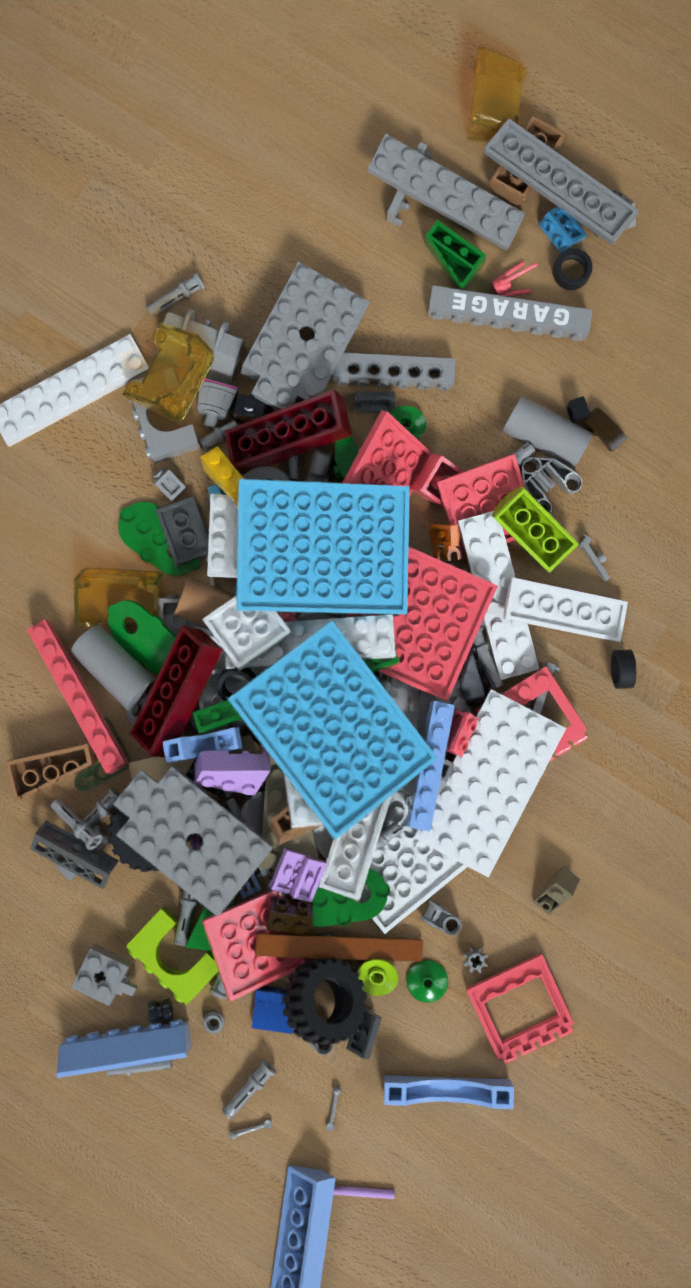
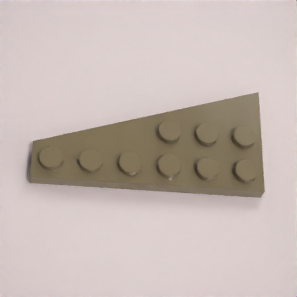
M271 756L270 772L266 777L262 836L273 844V849L261 862L259 868L276 869L284 848L319 859L312 831L281 845H278L270 828L271 819L288 806L284 773Z

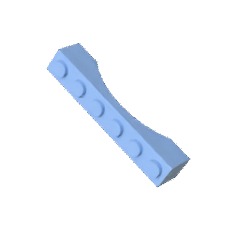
M438 701L429 702L425 721L424 741L438 759L418 774L408 808L405 824L407 827L431 831L455 705Z
M384 1075L383 1097L384 1105L406 1106L422 1102L447 1101L469 1103L496 1109H513L514 1086L510 1079Z

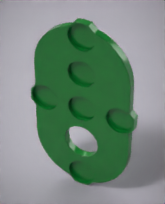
M138 502L121 510L118 525L120 537L130 549L140 555L141 560L145 563H151L165 574L171 576L185 575L199 568L201 565L200 559L176 567L174 560L168 555L169 546L155 510L160 508L159 506L150 502Z
M123 600L110 605L108 609V624L114 639L132 657L140 661L151 672L158 675L177 635L163 624L159 616L153 615L136 601ZM126 617H131L136 621L138 625L136 633H131L126 629L124 623Z
M369 868L365 885L371 891V896L364 903H358L352 898L320 888L318 885L312 900L313 920L311 926H348L351 922L374 918L385 907L390 894V886L385 883L383 877L371 868Z

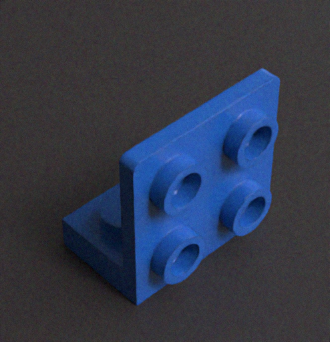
M263 986L256 989L252 1020L253 1029L293 1033L294 1028L288 1026V1016H284L283 1013L285 1003H282V996L286 994V991L283 990L284 988Z

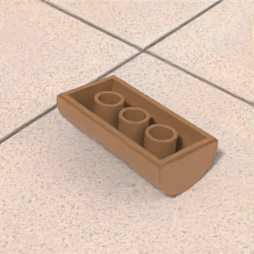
M533 115L524 127L526 131L556 152L567 136L566 133ZM499 165L490 179V186L501 199L514 205L523 204L533 189L501 165Z
M188 577L174 616L208 628L202 619L234 598L236 594Z

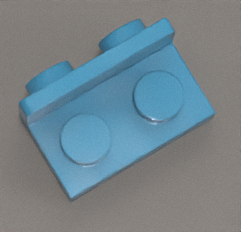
M559 207L548 211L539 223L540 228L560 253L583 241L587 236L575 218Z

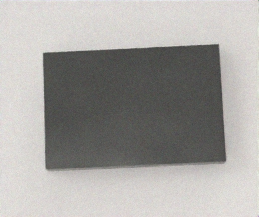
M194 495L155 509L176 567L208 556L209 535Z

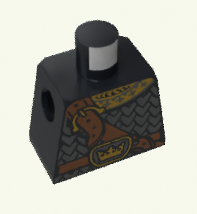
M238 394L232 420L243 424L273 413V408L254 397Z

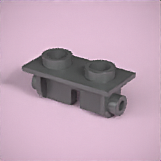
M395 392L354 393L355 413L381 412V410L390 412L395 408Z

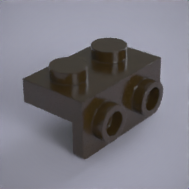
M272 897L266 930L308 936L313 920V903Z

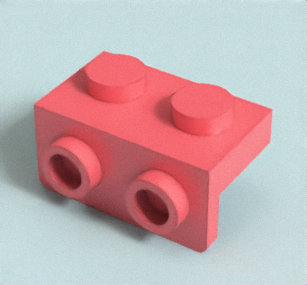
M454 710L446 748L447 752L460 757L463 756L468 748L472 733L476 730L479 720L477 717L469 712L464 713Z

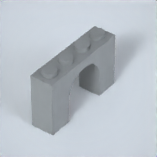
M173 368L127 383L129 390L126 391L129 402L134 404L135 409H132L135 420L140 422L141 428H138L142 440L146 439L148 446L145 447L148 459L152 458L155 463L201 448L192 424L168 432L159 431L150 424V411L155 403L161 399L182 393Z

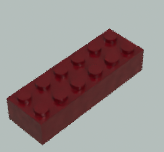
M335 390L224 431L230 462L243 475L254 468L269 466L352 436L344 397Z
M181 626L130 732L150 756L165 757L163 742L181 737L223 651V648L201 629Z

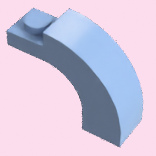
M239 727L204 735L180 737L163 742L166 763L196 759L201 751H232L243 748Z

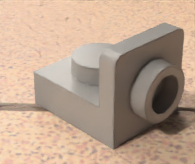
M167 468L164 470L159 469L153 475L154 480L152 483L170 501H173L186 488Z

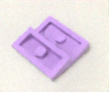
M284 848L269 887L271 890L290 894L295 899L312 902L327 863L307 854Z

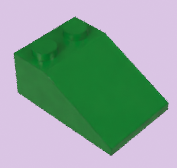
M352 436L336 441L333 474L337 482H343L359 453Z

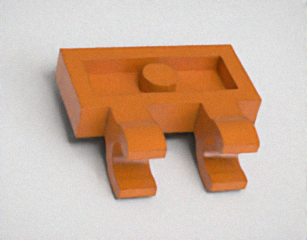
M430 524L431 545H434V558L440 559V553L443 552V558L446 561H451V553H453L454 559L460 560L461 553L456 548V546H459L458 540L460 537L458 525Z

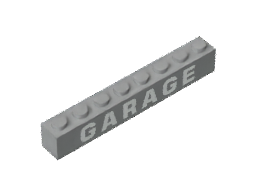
M432 286L428 316L435 320L450 319L455 323L470 322L474 326L489 325L494 329L509 328L514 332L529 331L534 335L549 334L554 338L569 337L573 341H582L587 338L590 331L592 310Z

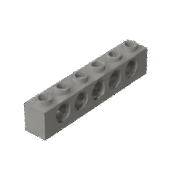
M343 353L333 372V382H337L338 385L357 383L358 386L377 384L378 387L383 388L389 387V385H396L402 389L415 386L421 390L434 387L441 391H447L449 388L453 389L456 359ZM351 367H356L359 371L352 374L348 370ZM371 368H376L379 373L372 375L368 371ZM396 369L399 374L392 376L389 374V370ZM415 370L419 375L412 377L409 375V372ZM435 371L439 374V377L432 378L429 373Z

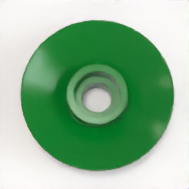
M399 406L390 411L389 414L402 426H407L408 428L406 429L416 439L424 434L426 419L421 411L411 406Z
M422 960V962H417L410 968L407 974L408 990L420 1002H435L445 994L448 988L447 973L435 961ZM425 980H431L432 984L430 986H425Z

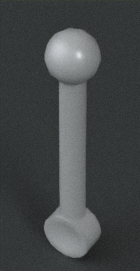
M339 1086L333 1088L332 1109L329 1122L326 1124L328 1131H333L335 1127L333 1121L338 1095L341 1093Z
M266 1119L262 1124L237 1132L231 1131L229 1136L231 1139H236L239 1135L264 1127L269 1129L272 1127V1121Z

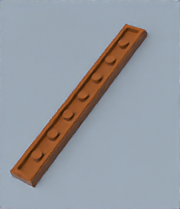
M256 933L255 956L355 960L383 959L386 961L422 962L423 940Z

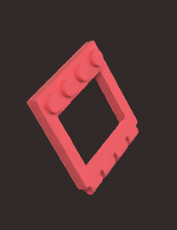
M545 666L501 693V695L521 705H525L547 690L550 691L571 723V726L566 728L554 751L557 756H560L572 749L569 743L570 740H572L575 746L587 740L588 736L585 731L588 729L548 667ZM481 706L476 709L477 713L479 712Z
M542 953L465 988L497 1059L502 1058L504 1064L518 1058L515 1051L519 1050L521 1056H524L536 1050L534 1042L538 1041L540 1047H543L556 1040L554 1033L557 1032L559 1038H562L573 1032L570 1025H573L574 1022ZM541 977L557 1015L501 1041L484 1003L535 978Z

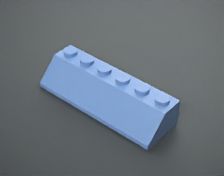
M182 1018L171 1020L168 1024L155 1022L149 1024V1027L141 1028V1025H134L124 1031L115 1028L108 1030L105 1034L91 1032L86 1034V1037L78 1038V1035L68 1036L59 1045L57 1078L185 1058L192 1047L189 1020L183 1021Z
M293 1165L288 1166L271 1288H320L335 1185V1177L322 1170Z

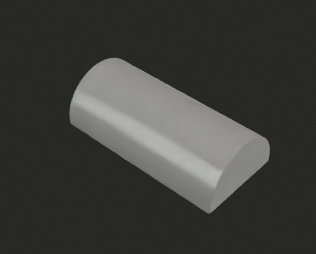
M521 396L502 432L524 444L529 442V445L531 444L535 450L558 460L571 469H574L593 436V433L524 396Z
M100 625L94 626L82 634L71 649V655L128 711L152 688L156 680Z

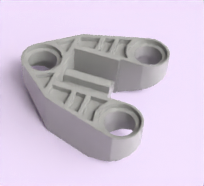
M530 457L525 459L520 466L525 489L540 505L546 507L549 514H551L552 506L541 488L547 493L555 484H558L565 493L571 495L577 493L582 486L580 475L554 458ZM526 463H533L535 471L532 473L527 472L524 469ZM568 480L576 481L577 488L575 490H570L567 487L566 483Z

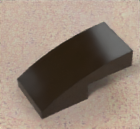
M598 407L582 421L590 432L593 433V436L600 438L609 451H614L627 438L615 422Z

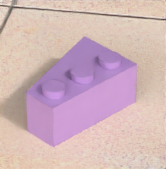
M201 751L194 763V784L255 796L270 772L269 753L262 751V754H249V751H242V754H229V751Z

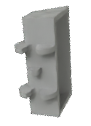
M189 309L185 318L167 312L160 330L155 359L211 380L231 385L246 348L244 340L229 334L230 327H228V322L224 321L220 330L211 328L212 322L208 320L205 325L197 323V315L194 314L195 310Z

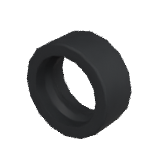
M570 248L558 255L553 266L552 275L555 282L561 288L577 290L587 283L592 273L593 263L585 251ZM572 259L582 264L584 274L580 279H569L562 274L561 265L565 260Z
M631 649L614 650L611 657V676L614 687L616 689L634 688L637 671L633 651Z
M225 668L217 681L216 689L219 697L226 701L234 695L225 686V681L229 676L240 675L250 683L256 678V674L250 668H243L240 671L238 669Z

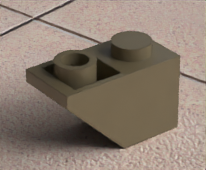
M563 866L548 880L535 897L533 903L550 915L573 896L580 879Z

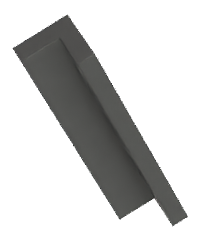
M47 820L35 833L30 848L101 889H104L110 874L119 862L118 859L98 848L88 850L81 839H77L74 835ZM40 842V843L44 844L47 849H45L44 847L38 845V843ZM58 853L62 854L65 857V859L60 857ZM76 863L82 865L83 869L78 867ZM94 873L102 876L103 879L101 880L100 878L96 877Z

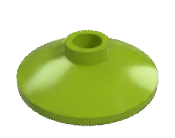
M367 960L357 970L359 974L358 979L362 980L364 987H362L363 991L369 995H387L398 984V972L386 960Z

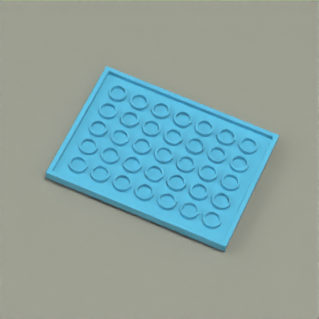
M239 479L236 611L407 614L410 486Z
M333 621L329 622L228 698V701L334 840L338 839L438 759Z

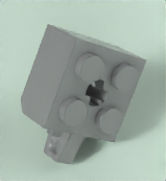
M95 944L90 948L71 988L110 1006L117 994L121 996L122 993L133 996L138 986L130 982V977L126 975L132 964L128 959ZM101 971H103V972L105 973V974L103 975V976H105L104 978L100 977L101 974H99V973H100Z

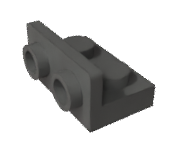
M366 1008V1012H363L362 1016L364 1019L362 1024L357 1025L359 1028L355 1034H350L351 1036L346 1049L363 1059L370 1058L382 1017L375 1014V1010L372 1008Z

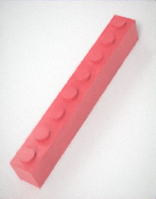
M44 619L27 629L106 774H113L129 765L130 762L53 624Z

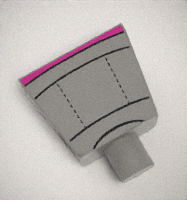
M205 378L200 379L197 410L199 415L205 416L203 424L205 428L214 430L217 420L228 421L236 404L238 394H240L238 387Z

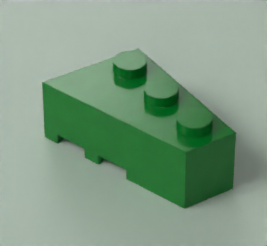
M439 220L435 222L425 236L426 247L456 289L466 290L485 264L486 254Z

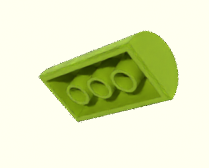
M522 486L507 494L492 513V517L549 573L579 545Z

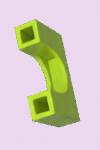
M163 906L126 947L129 949L128 953L134 959L138 958L144 963L143 967L150 974L154 973L159 978L158 982L164 988H169L174 993L173 996L178 1002H184L188 1005L216 975L218 968L212 951H207L194 966L184 971L172 970L162 962L159 955L160 942L179 920Z

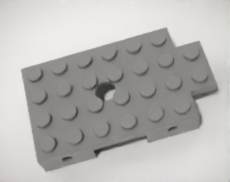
M298 262L242 365L241 374L257 382L251 396L277 410H281L294 403L297 404L322 394L365 314L370 301ZM302 327H310L314 331L315 337L304 341L300 337L299 330Z
M172 766L159 783L141 770L113 804L130 818L118 832L117 836L218 917L273 849V844L242 819H237L207 795L206 790L194 784V781L176 766ZM192 833H198L203 838V845L198 850H192L187 846V837Z

